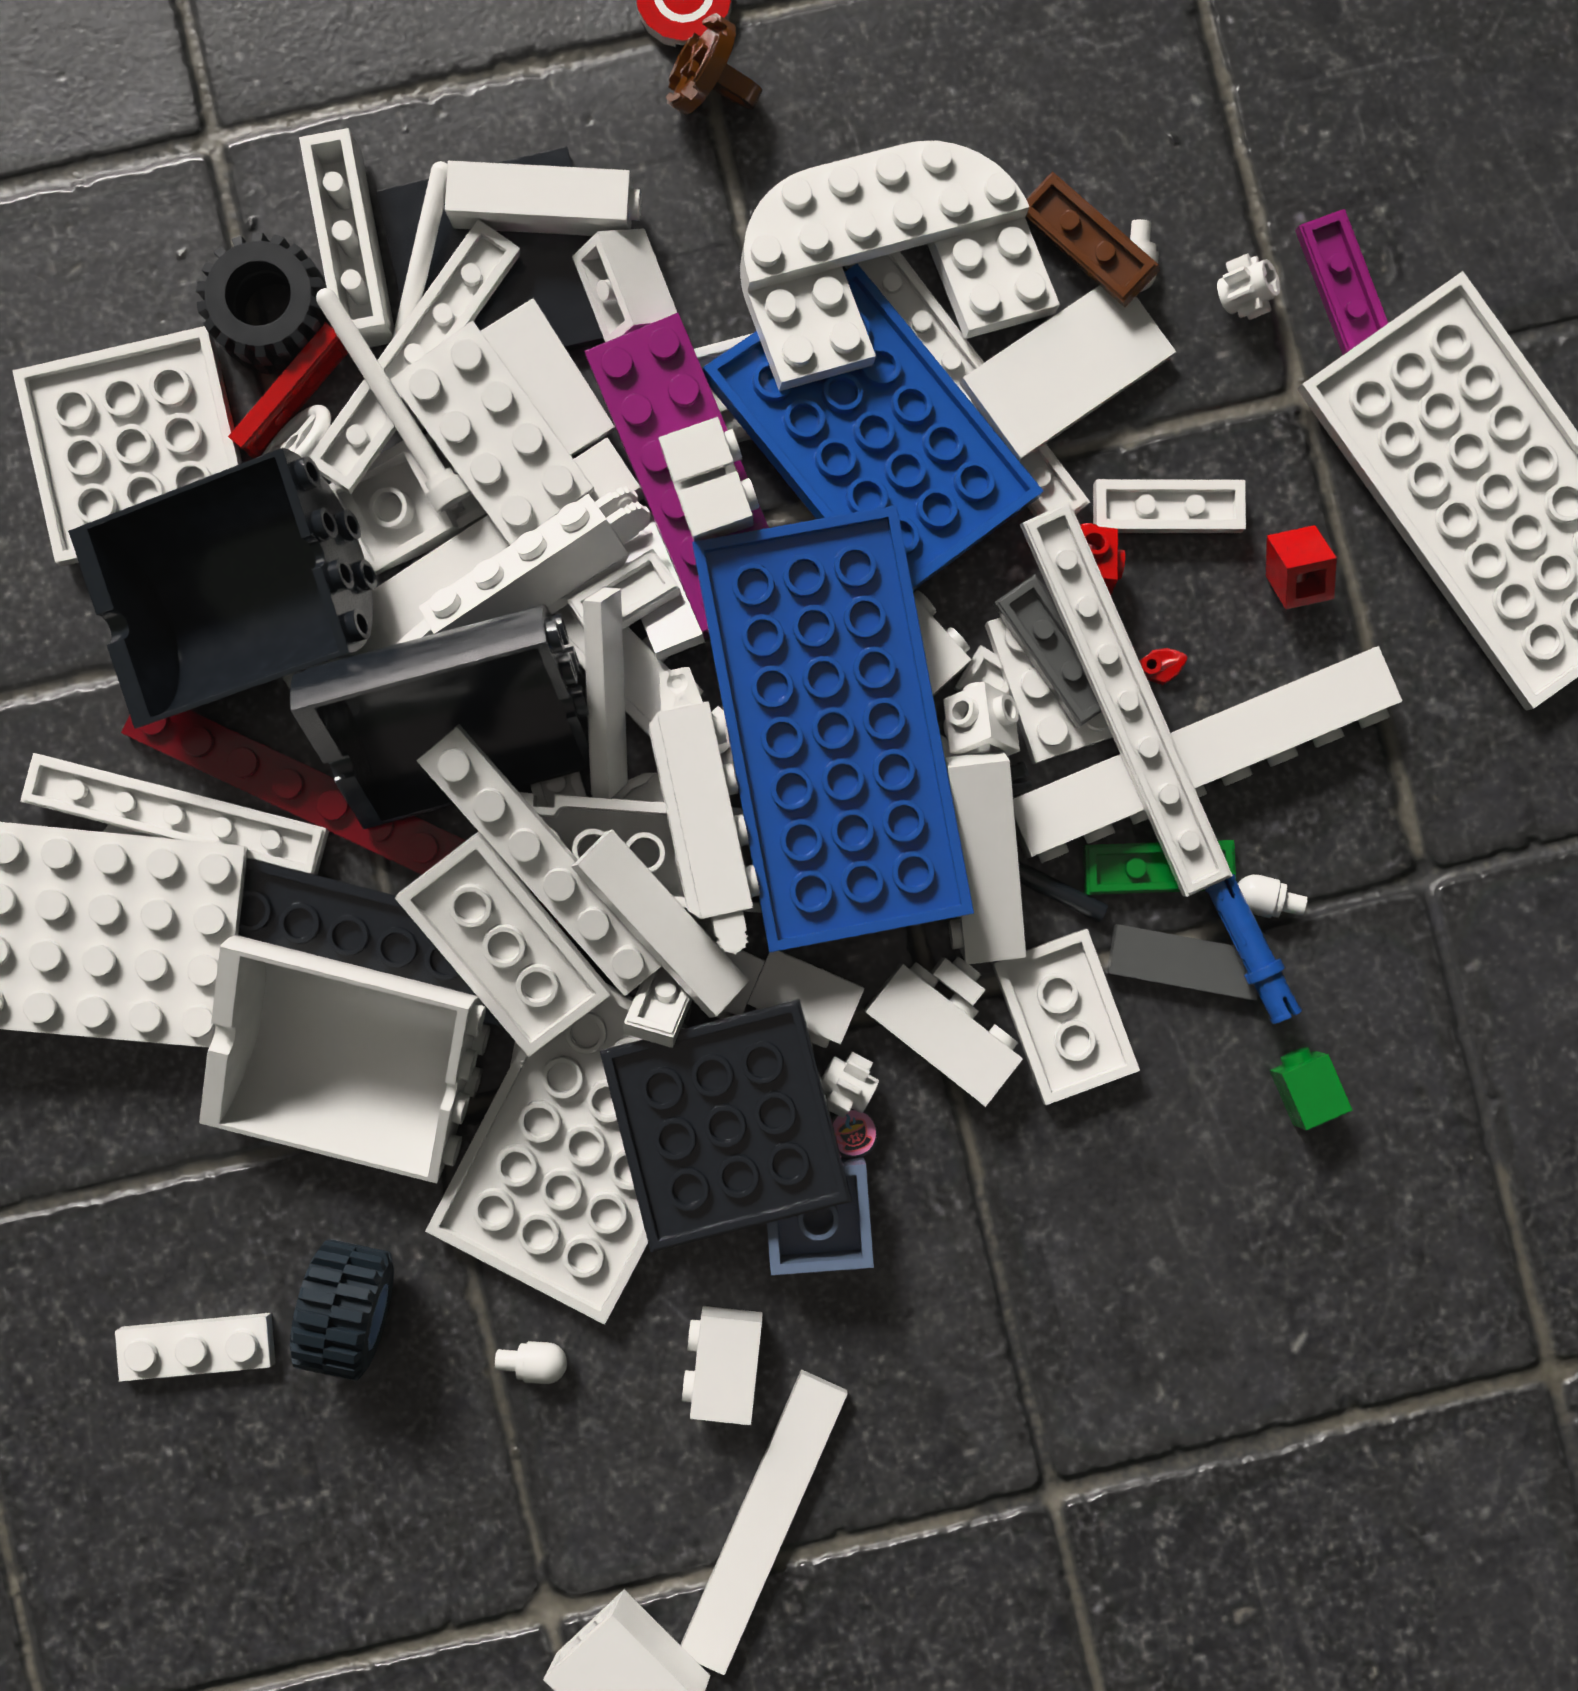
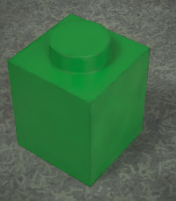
M1309 1047L1300 1048L1283 1055L1280 1058L1282 1065L1269 1070L1290 1120L1296 1127L1309 1130L1353 1111L1329 1054L1318 1051L1310 1052Z

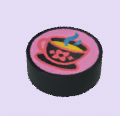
M851 1108L844 1118L836 1114L833 1115L831 1120L842 1156L859 1158L868 1154L875 1147L878 1140V1126L874 1117L867 1110L859 1113Z

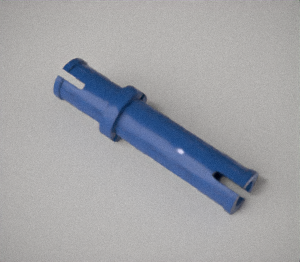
M1232 874V877L1206 888L1205 891L1208 892L1248 972L1244 974L1247 984H1254L1271 1023L1276 1024L1291 1018V1014H1299L1302 1012V1009L1298 1005L1282 973L1285 966L1281 958L1275 959L1236 881L1235 875Z

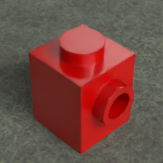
M1316 525L1267 535L1266 577L1285 609L1335 599L1337 557Z

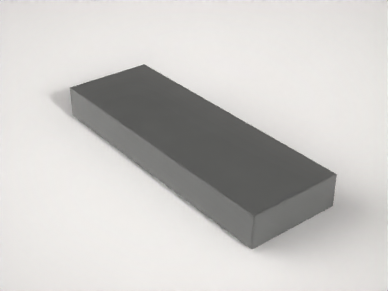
M1035 574L995 601L992 606L1075 727L1079 728L1102 711L1053 599Z
M1119 924L1114 926L1106 973L1257 1001L1258 992L1254 984H1247L1244 974L1248 972L1235 946Z

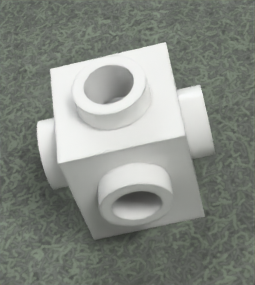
M976 682L966 685L961 692L943 699L946 718L944 721V732L948 739L950 754L955 756L1003 750L1006 756L1020 751L1016 724L1019 719V713L1012 696L991 686L989 683Z

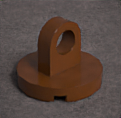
M712 14L702 21V25L707 27V30L702 34L701 38L694 33L686 41L669 76L668 88L673 90L674 94L669 93L666 95L667 103L684 115L692 113L698 108L712 89L730 101L751 110L755 108L763 91L757 83L727 64L736 37V27L719 14Z

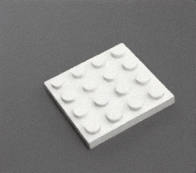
M205 326L12 370L55 563L61 566L79 563L68 532L69 530L242 463L239 446L228 437L235 428L215 340L208 333Z

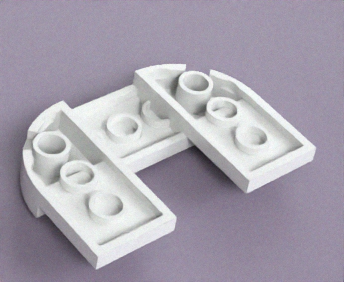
M917 141L809 168L787 177L773 187L760 201L749 221L741 256L740 279L747 307L778 390L790 389L873 365L876 354L842 268L843 266L928 244L964 339L1054 315L1060 303L1025 219L1030 206L1014 180L992 160L967 147L942 141Z

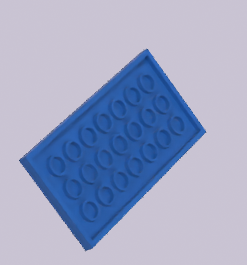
M897 505L692 542L743 817L748 835L750 854L760 891L759 902L769 952L974 914Z

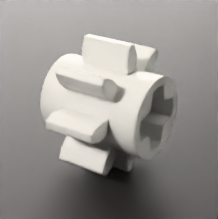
M1248 253L1227 262L1226 267L1229 273L1223 275V278L1219 279L1217 283L1218 295L1225 310L1230 314L1238 312L1240 318L1247 316L1249 320L1272 311L1269 300L1274 299V296L1280 293L1279 278L1272 263L1267 259L1259 262L1258 256L1251 258Z
M851 1052L845 1062L835 1056L832 1058L821 1078L824 1093L827 1095L826 1100L829 1111L844 1118L851 1108L859 1113L865 1110L879 1082L878 1079L869 1075L873 1062L854 1052Z

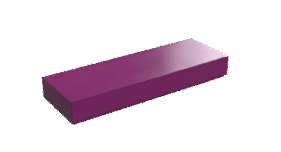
M1342 209L1301 224L1295 232L1342 355H1344L1387 325L1388 321L1346 210Z

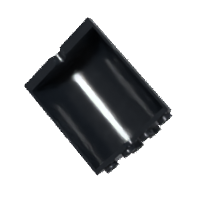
M277 449L68 531L96 615L101 616L110 628L112 638L107 648L134 729L356 652L370 638L373 623L372 589L377 586V578L373 567L364 558L358 540L361 537L358 520L350 510H344L333 490L320 475L315 462L310 457H301L289 449Z
M545 604L313 666L294 674L291 680V712L323 764L329 762L334 782L363 829L455 805L421 767L417 759L458 724L461 725L515 788L590 769L588 717H585L590 714L587 709L584 689L582 685H576L577 677L582 675L580 663L574 646L564 647V645L569 644V637L562 615L552 616Z

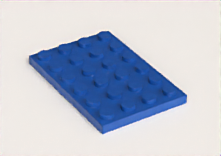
M856 263L846 270L844 274L876 354L872 366L779 391L756 331L709 362L702 370L712 391L816 519L897 505L914 591L1035 502L1044 491L859 264Z

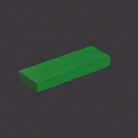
M1218 840L1230 871L1236 877L1234 840ZM1159 842L1083 845L1084 891L1087 895L1181 892Z

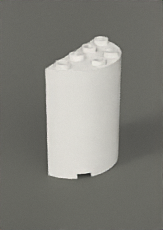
M234 935L224 941L219 950L211 1024H215V1033L207 1052L199 1123L437 1184L445 1164L454 1166L462 1142V1136L456 1135L458 1126L462 1124L465 1118L470 1097L475 1098L480 1085L482 1068L475 1067L477 1055L484 1054L490 1035V1026L483 1024L486 1007L483 1006V1002L479 997Z

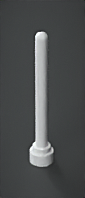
M442 161L436 162L431 168L392 339L424 294L446 199L448 164Z
M328 288L321 289L316 296L319 307L428 480L425 482V485L429 491L426 496L437 513L455 506L471 494L470 489L459 474L455 475L451 468H444L335 292Z

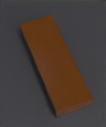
M1053 171L1026 199L1030 206L1025 216L1026 221L1123 307H1126L1160 271L1159 264Z

